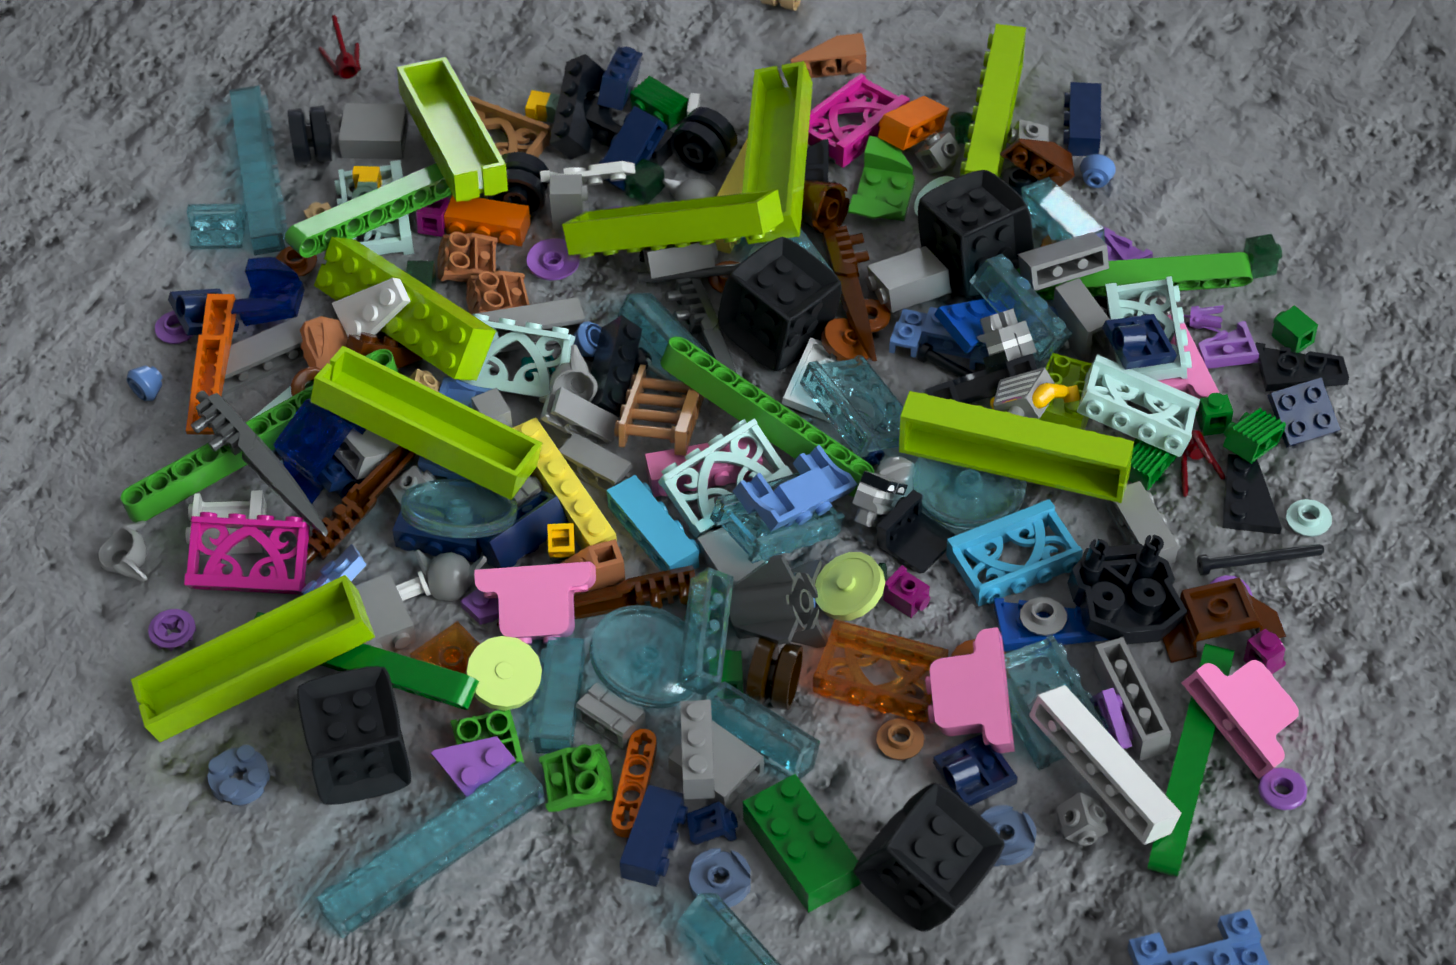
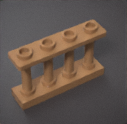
M640 364L637 374L632 375L631 389H627L626 404L621 406L620 420H616L614 435L619 437V447L625 448L629 435L668 439L670 443H675V455L686 456L704 396L681 381L646 378V365ZM645 389L686 393V395L674 397L644 392ZM640 404L680 408L681 410H677V413L639 409ZM634 420L671 423L675 424V426H672V428L635 425L633 423Z

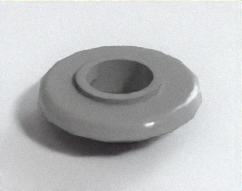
M1039 597L1031 599L1023 605L1020 611V619L1028 631L1036 635L1048 636L1056 634L1063 629L1067 622V613L1058 601ZM1039 612L1049 613L1051 616L1048 618H1041L1036 614Z

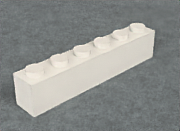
M1066 685L1039 694L1029 714L1030 718L1136 837L1145 845L1171 834L1181 812Z

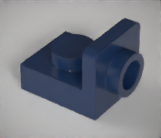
M716 802L687 813L690 841L695 845L722 835L729 841L737 839L735 829L738 827L737 817L732 810H728L721 802Z

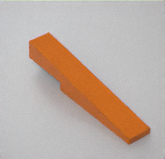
M207 294L202 335L198 336L186 424L187 434L215 435L213 429L208 427L197 434L191 427V424L200 418L196 410V406L200 404L196 399L198 392L204 390L209 396L218 393L222 397L238 309L234 294Z

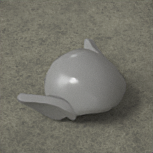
M696 177L685 181L663 179L664 185L675 201L715 197L718 194L713 184L705 179Z
M573 344L571 345L570 362L561 364L552 374L549 382L550 393L555 395L556 390L563 387L591 402L598 389L597 381L588 371L587 364L580 354L577 345ZM541 396L539 401L545 403L546 396Z
M145 521L125 524L118 531H114L112 536L101 545L97 557L102 569L142 582L147 581V576L140 569L146 559L147 547L143 537L137 532L146 525Z
M420 550L415 552L431 595L442 601H455L459 599L471 586L475 578L474 570H479L487 561V557L482 556L470 565L462 555L453 552L439 554L430 561Z

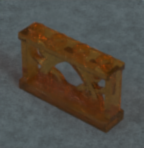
M835 619L819 665L813 676V692L825 698L833 697L847 701L855 706L862 705L876 709L884 714L891 713L905 717L910 721L927 723L929 719L928 705H933L932 694L927 693L926 683L921 677L926 671L930 672V666L935 660L947 658L949 649ZM837 647L845 649V658H833ZM863 654L870 655V657L864 658ZM880 659L890 661L891 668L900 677L874 686L860 668V666L872 665ZM898 663H899V664H903V665H907V666H904V669H905V670H903V669L898 665ZM835 666H847L840 668L836 672V676L843 675L845 679L828 675V671ZM912 684L919 686L923 690L924 697L921 700L906 696L908 693L916 696V691Z

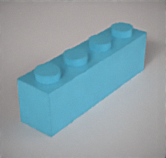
M633 475L606 490L608 508L660 571L690 565L693 566L694 570L699 567V554L701 551L697 542L686 536L681 523L670 517L665 504L662 501L658 502L654 498L652 490L646 482L642 483L636 475Z

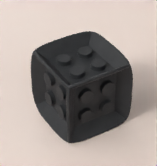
M978 170L962 175L932 189L919 200L918 226L921 247L926 246L948 269L950 287L960 295L965 297L977 296L1014 280L1013 272L1020 268L1018 254L1034 249L1032 219L1027 204L1013 188L990 171Z
M785 237L776 238L742 261L728 277L720 301L718 324L730 340L760 364L774 371L782 370L802 357L810 337L821 341L822 331L829 321L835 319L841 297V281L830 268L796 242Z
M371 666L318 677L298 686L297 701L303 733L312 759V773L317 793L324 804L336 805L369 799L398 791L411 783V769L401 731L395 695L389 673L385 667Z
M932 783L913 795L903 808L886 823L859 858L854 868V873L860 882L895 915L911 927L926 932L949 919L956 909L972 895L999 859L1005 843L997 831L959 796L938 783Z

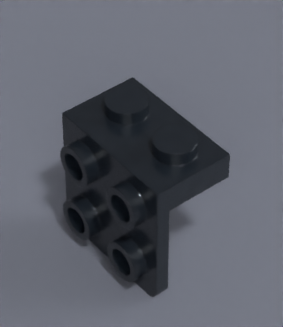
M913 489L906 497L903 496L898 500L895 508L888 515L884 514L877 522V546L916 572L924 573L946 552L947 539L955 536V534L922 513L923 495Z

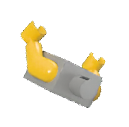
M1044 367L1001 379L995 397L990 400V406L993 410L1039 419L1054 398H1063L1064 403L1081 399L1077 385L1066 387L1065 385L1055 384Z

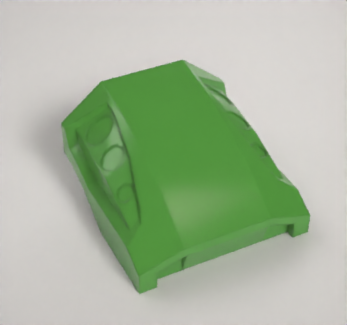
M496 710L476 717L474 715L472 718L459 719V721L457 719L451 720L456 745L497 736L516 759V762L508 768L524 764L511 710Z
M599 743L591 746L584 744L578 747H566L539 757V762L542 764L548 797L546 809L549 812H559L603 800L612 801L615 792L611 768L605 751Z

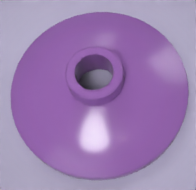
M558 238L538 242L527 254V266L530 272L544 280L566 278L576 271L580 263L579 254L569 255L566 240Z

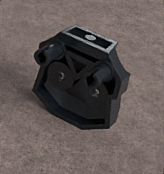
M1148 535L1144 546L1142 544L1108 546L1101 539H1098L1097 544L1096 539L1091 541L1090 548L1085 549L1081 559L1072 568L1067 582L1073 602L1077 607H1080L1082 624L1087 631L1110 641L1123 637L1126 644L1159 642L1183 622L1187 610L1173 587L1175 577L1168 560L1158 556L1164 546V541L1161 537L1157 535L1151 537V535Z

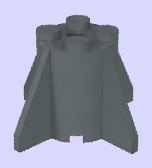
M783 554L775 555L741 580L734 581L730 590L729 600L724 602V613L726 617L731 618L736 636L739 639L762 637L779 645L795 642L816 648L827 647L829 641L818 622L819 607L814 608L813 598H818L814 583L822 566L821 560L809 561L790 569Z

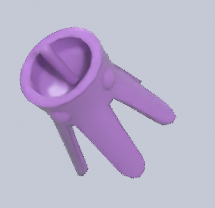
M1224 305L1205 308L1191 306V314L1184 315V317L1190 318V327L1197 329L1205 328L1219 333L1221 331L1215 328H1221L1220 323L1223 320L1219 316L1210 314L1221 313Z

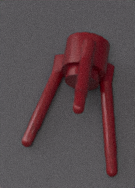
M332 15L333 26L341 53L337 56L334 63L323 47L320 46L318 50L332 68L334 76L339 75L343 79H350L361 70L359 43L354 45V56L346 52L337 17Z
M1192 430L1191 440L1182 456H1180L1182 495L1184 497L1188 496L1187 457L1193 460L1204 457L1213 466L1220 479L1224 480L1226 478L1212 455L1208 444H1206L1202 432Z

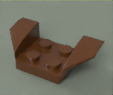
M1238 577L1182 590L1180 599L1187 613L1183 622L1163 638V642L1170 662L1173 663L1197 657V641L1255 629L1256 634L1267 629L1269 632L1276 634L1278 638L1286 637L1277 611L1251 596L1246 586Z

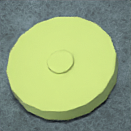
M848 552L837 556L826 564L817 576L815 587L818 598H815V601L827 616L837 621H851L862 617L876 606L883 594L885 586L883 570L871 556L862 552Z
M499 636L489 638L475 648L468 660L466 675L479 681L474 694L479 702L489 708L506 711L520 708L533 698L540 686L542 668L539 657L530 645L518 638Z

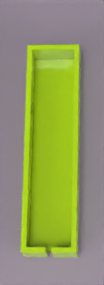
M996 24L994 34L989 33L987 49H990V51H985L983 66L987 68L981 70L980 84L983 87L977 88L976 102L979 105H974L972 121H975V124L973 123L969 126L968 139H971V142H966L964 158H967V161L965 160L961 163L960 176L978 170H987L1000 178L1004 157L1000 153L1007 147V135L1013 118L1023 68L1026 27Z
M443 57L397 67L399 93L456 202L472 200L473 198L480 197L479 194L484 193L485 196H492L508 191L506 164L448 59Z
M804 61L782 65L781 69L789 87H785L777 66L754 70L742 193L778 189L784 221L775 226L774 231L765 233V237L761 239L749 240V237L745 236L748 244L772 241L779 237H800L813 86Z
M778 189L585 211L563 223L562 226L568 254H579L580 258L594 256L595 252H603V255L606 256L616 254L619 250L626 249L627 253H634L643 250L642 247L660 250L670 244H675V248H681L691 245V242L698 241L700 245L712 244L716 242V239H724V242L728 243L738 241L740 237L748 236L749 240H756L765 237V233L774 231L775 226L782 223L784 219Z
M331 237L323 258L327 262L326 264H321L314 283L316 288L338 301L391 278L400 279L411 302L393 317L381 331L451 378L477 381L494 338L495 329L355 239Z
M342 346L330 359V364L327 363L314 377L310 402L509 500H512L537 467L542 442L345 346Z
M909 391L900 416V453L1122 503L1130 474L1134 441L1073 428L1064 424L1042 421L1037 418L1015 415L1010 412L984 408L979 405L975 406L952 399Z
M345 574L132 678L131 683L136 700L140 703L138 706L145 728L159 742H163L376 637L360 593Z

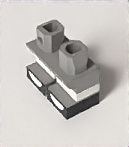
M1014 309L980 319L984 334L977 336L980 342H985L989 356L983 358L986 368L1037 352L1026 320L1018 323Z
M864 471L852 502L859 506L854 521L868 527H876L879 519L884 514L888 515L894 509L891 505L895 495L904 496L908 485L882 474Z

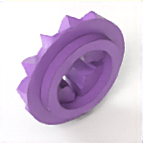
M169 609L159 613L152 619L148 628L151 642L155 643L159 649L168 648L171 652L174 647L180 646L184 648L187 641H193V634L196 632L193 617L188 612L180 609ZM177 627L179 633L172 632L168 635V629L173 630Z

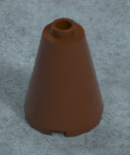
M805 180L801 220L821 234L827 230V226L830 223H836L840 227L846 218L850 204L849 198L845 196V191L848 192L847 188L842 184L834 182Z

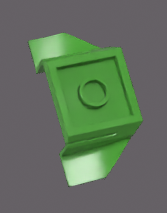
M869 136L864 153L863 173L857 194L852 195L848 213L871 219L885 218L905 222L915 184V176L913 175V168L899 148L878 137Z

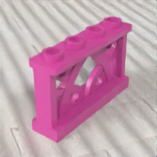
M859 74L810 111L808 145L812 146L824 139H829V156L835 159V164L844 168L865 152L869 136L878 137L881 117L885 113L909 103L910 98L903 94L898 97L867 80L865 75ZM866 97L872 99V101L866 102ZM863 113L864 123L860 126L846 125L839 127L838 115Z
M200 512V516H191L188 564L184 585L190 589L303 595L301 591L306 586L305 575L310 525L303 522V518L287 516L285 521L274 520V516L257 515V519H246V515L236 513L228 514V518L217 517V514L212 512ZM210 528L218 529L220 532L217 539H212L209 536L210 541L215 546H218L214 551L206 548L202 542V535ZM227 528H236L238 530L229 534ZM260 530H273V531H272V533L270 534V538H269L267 535H265V534H264L262 531H260ZM285 532L293 533L297 539L295 548L288 553L281 554L279 550L286 548L290 541L280 542V535ZM251 536L265 548L270 556L256 562L250 571L249 577L243 576L240 564L233 557L226 554L236 544ZM200 551L210 556L203 574H198ZM296 557L294 579H289L284 560ZM222 560L228 561L233 565V570L230 574H223L222 570L227 565L221 563ZM273 562L274 566L267 567L270 569L269 576H262L260 573L261 567Z

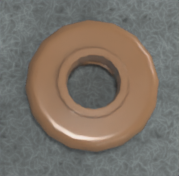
M897 718L887 721L880 727L877 732L876 741L879 749L885 756L895 760H906L920 752L924 745V734L916 723L908 719ZM896 734H904L909 739L904 742H897L892 737Z

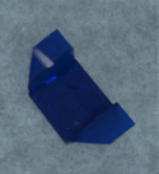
M275 257L248 259L245 273L251 291L248 298L234 301L231 314H239L245 326L297 317L305 292L298 274Z
M306 399L273 445L278 455L282 457L285 468L295 479L311 504H313L324 489L321 482L316 479L352 429H355L362 435L367 429L310 402L311 399Z

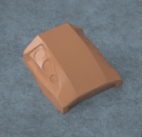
M453 232L450 235L443 234L437 257L438 279L440 281L467 282L470 275H479L482 271L496 272L495 250L498 242L497 238L476 233L463 234L461 232Z
M499 270L493 273L482 271L479 275H470L467 281L466 292L469 313L476 314L530 305L523 281L525 278L524 273Z
M320 316L304 322L300 328L303 340L300 346L304 351V358L309 367L322 369L327 363L330 364V359L342 346L346 347L348 337L340 320Z

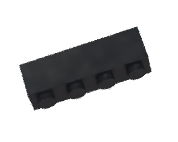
M622 315L601 328L591 369V374L597 381L598 389L590 403L620 418L622 404H626V392L630 386L642 328Z

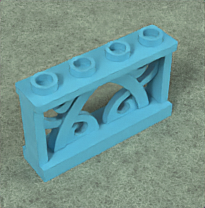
M1050 499L948 538L946 557L960 573L975 597L978 606L993 604L994 598H1003L1013 593H1021L1030 586L1046 583L1053 577L1063 573H1071L1072 568L1083 555L1082 548L1077 545L1055 512V506ZM1049 526L1055 536H1045V527ZM1029 534L1027 536V539L1021 538L1022 536ZM1011 541L1023 547L1034 546V549L1025 565H1014L997 560L1002 554L1003 544ZM1054 543L1061 545L1065 551L1051 557L1050 554L1052 552L1058 553V549L1054 546H1045V544ZM995 547V548H996V551H995L992 555H990V554H991V550H989V549H992V548ZM966 558H970L977 563L973 570ZM986 568L988 569L986 581L989 577H995L996 579L981 583L977 577Z

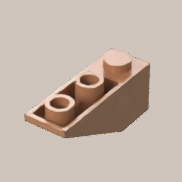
M862 33L837 35L792 58L791 63L804 61L811 78L866 72L867 54Z
M616 539L588 546L560 563L591 562L596 566V581L586 592L625 581L624 560ZM576 592V593H574V595H578V594H582V593H586V592Z

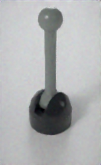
M642 347L638 348L634 364L635 370H639L640 364L646 365V370H651L663 380L674 381L652 365V356Z

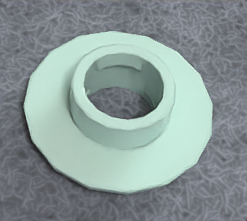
M1304 499L1290 505L1287 510L1286 520L1289 527L1302 536L1314 537L1328 531L1332 524V515L1324 504L1316 500ZM1306 513L1312 514L1316 519H1306L1302 515Z

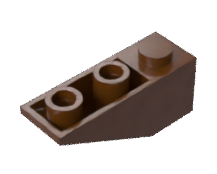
M1019 138L1000 153L1002 157L1054 190H1057L1075 177L1072 153L1054 142Z
M361 332L360 336L349 334L346 345L347 348L363 356L378 349H387L392 352L397 369L423 359L387 335H384L383 339H379L377 336L366 332Z

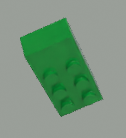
M796 774L742 801L743 821L808 913L861 884L854 873L858 859Z

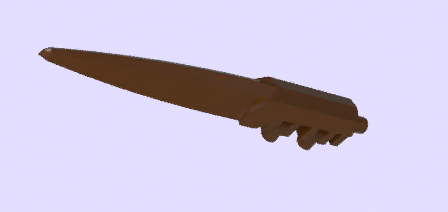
M830 223L827 226V230L823 232L822 241L830 269L841 281L840 301L868 357L872 361H877L868 313L858 279L860 275L857 263L870 261L867 250L854 253L852 247L864 243L863 234L858 233L849 236L847 226L838 227L836 223Z
M398 446L359 485L356 483L348 491L347 495L341 500L342 504L335 506L332 509V515L329 518L325 516L322 520L328 531L327 536L324 537L317 530H312V536H309L307 565L317 556L324 560L368 515L376 505L377 498L405 468L416 453Z
M690 565L628 578L619 585L575 595L574 617L575 619H581L618 611L627 613L634 611L638 606L640 610L646 609L645 602L650 601L652 610L659 611L663 607L661 598L667 597L668 603L671 604L674 603L673 596L679 595L681 604L687 605L691 603L690 592H693L694 597L700 595L698 585L706 584L707 582L712 583L710 571L695 574L693 566Z

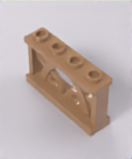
M468 95L487 130L501 129L506 135L508 143H494L501 156L511 152H525L538 158L544 149L550 145L551 128L549 125ZM530 140L534 141V142H533L532 144H530V145H518V144H527V143L530 142Z

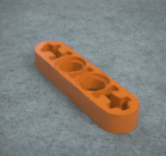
M639 729L631 734L611 815L614 833L623 838L629 837L651 779L657 752V740L655 734L648 729ZM642 741H648V744L644 747V755L639 754V745H641ZM633 765H643L646 768L645 772L640 775H634L629 772ZM629 790L637 791L640 794L639 798L634 801L624 799L623 795ZM625 810L630 811V821L626 826H622L621 822L624 821Z

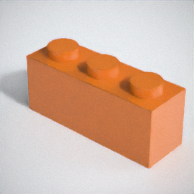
M921 96L885 113L879 121L880 130L878 138L901 150H905L925 140L931 134L943 131L949 108L926 96Z
M453 194L444 214L446 234L450 235L453 232H461L463 234L476 233L497 238V243L521 247L531 224L529 206L478 197L469 201L456 202Z

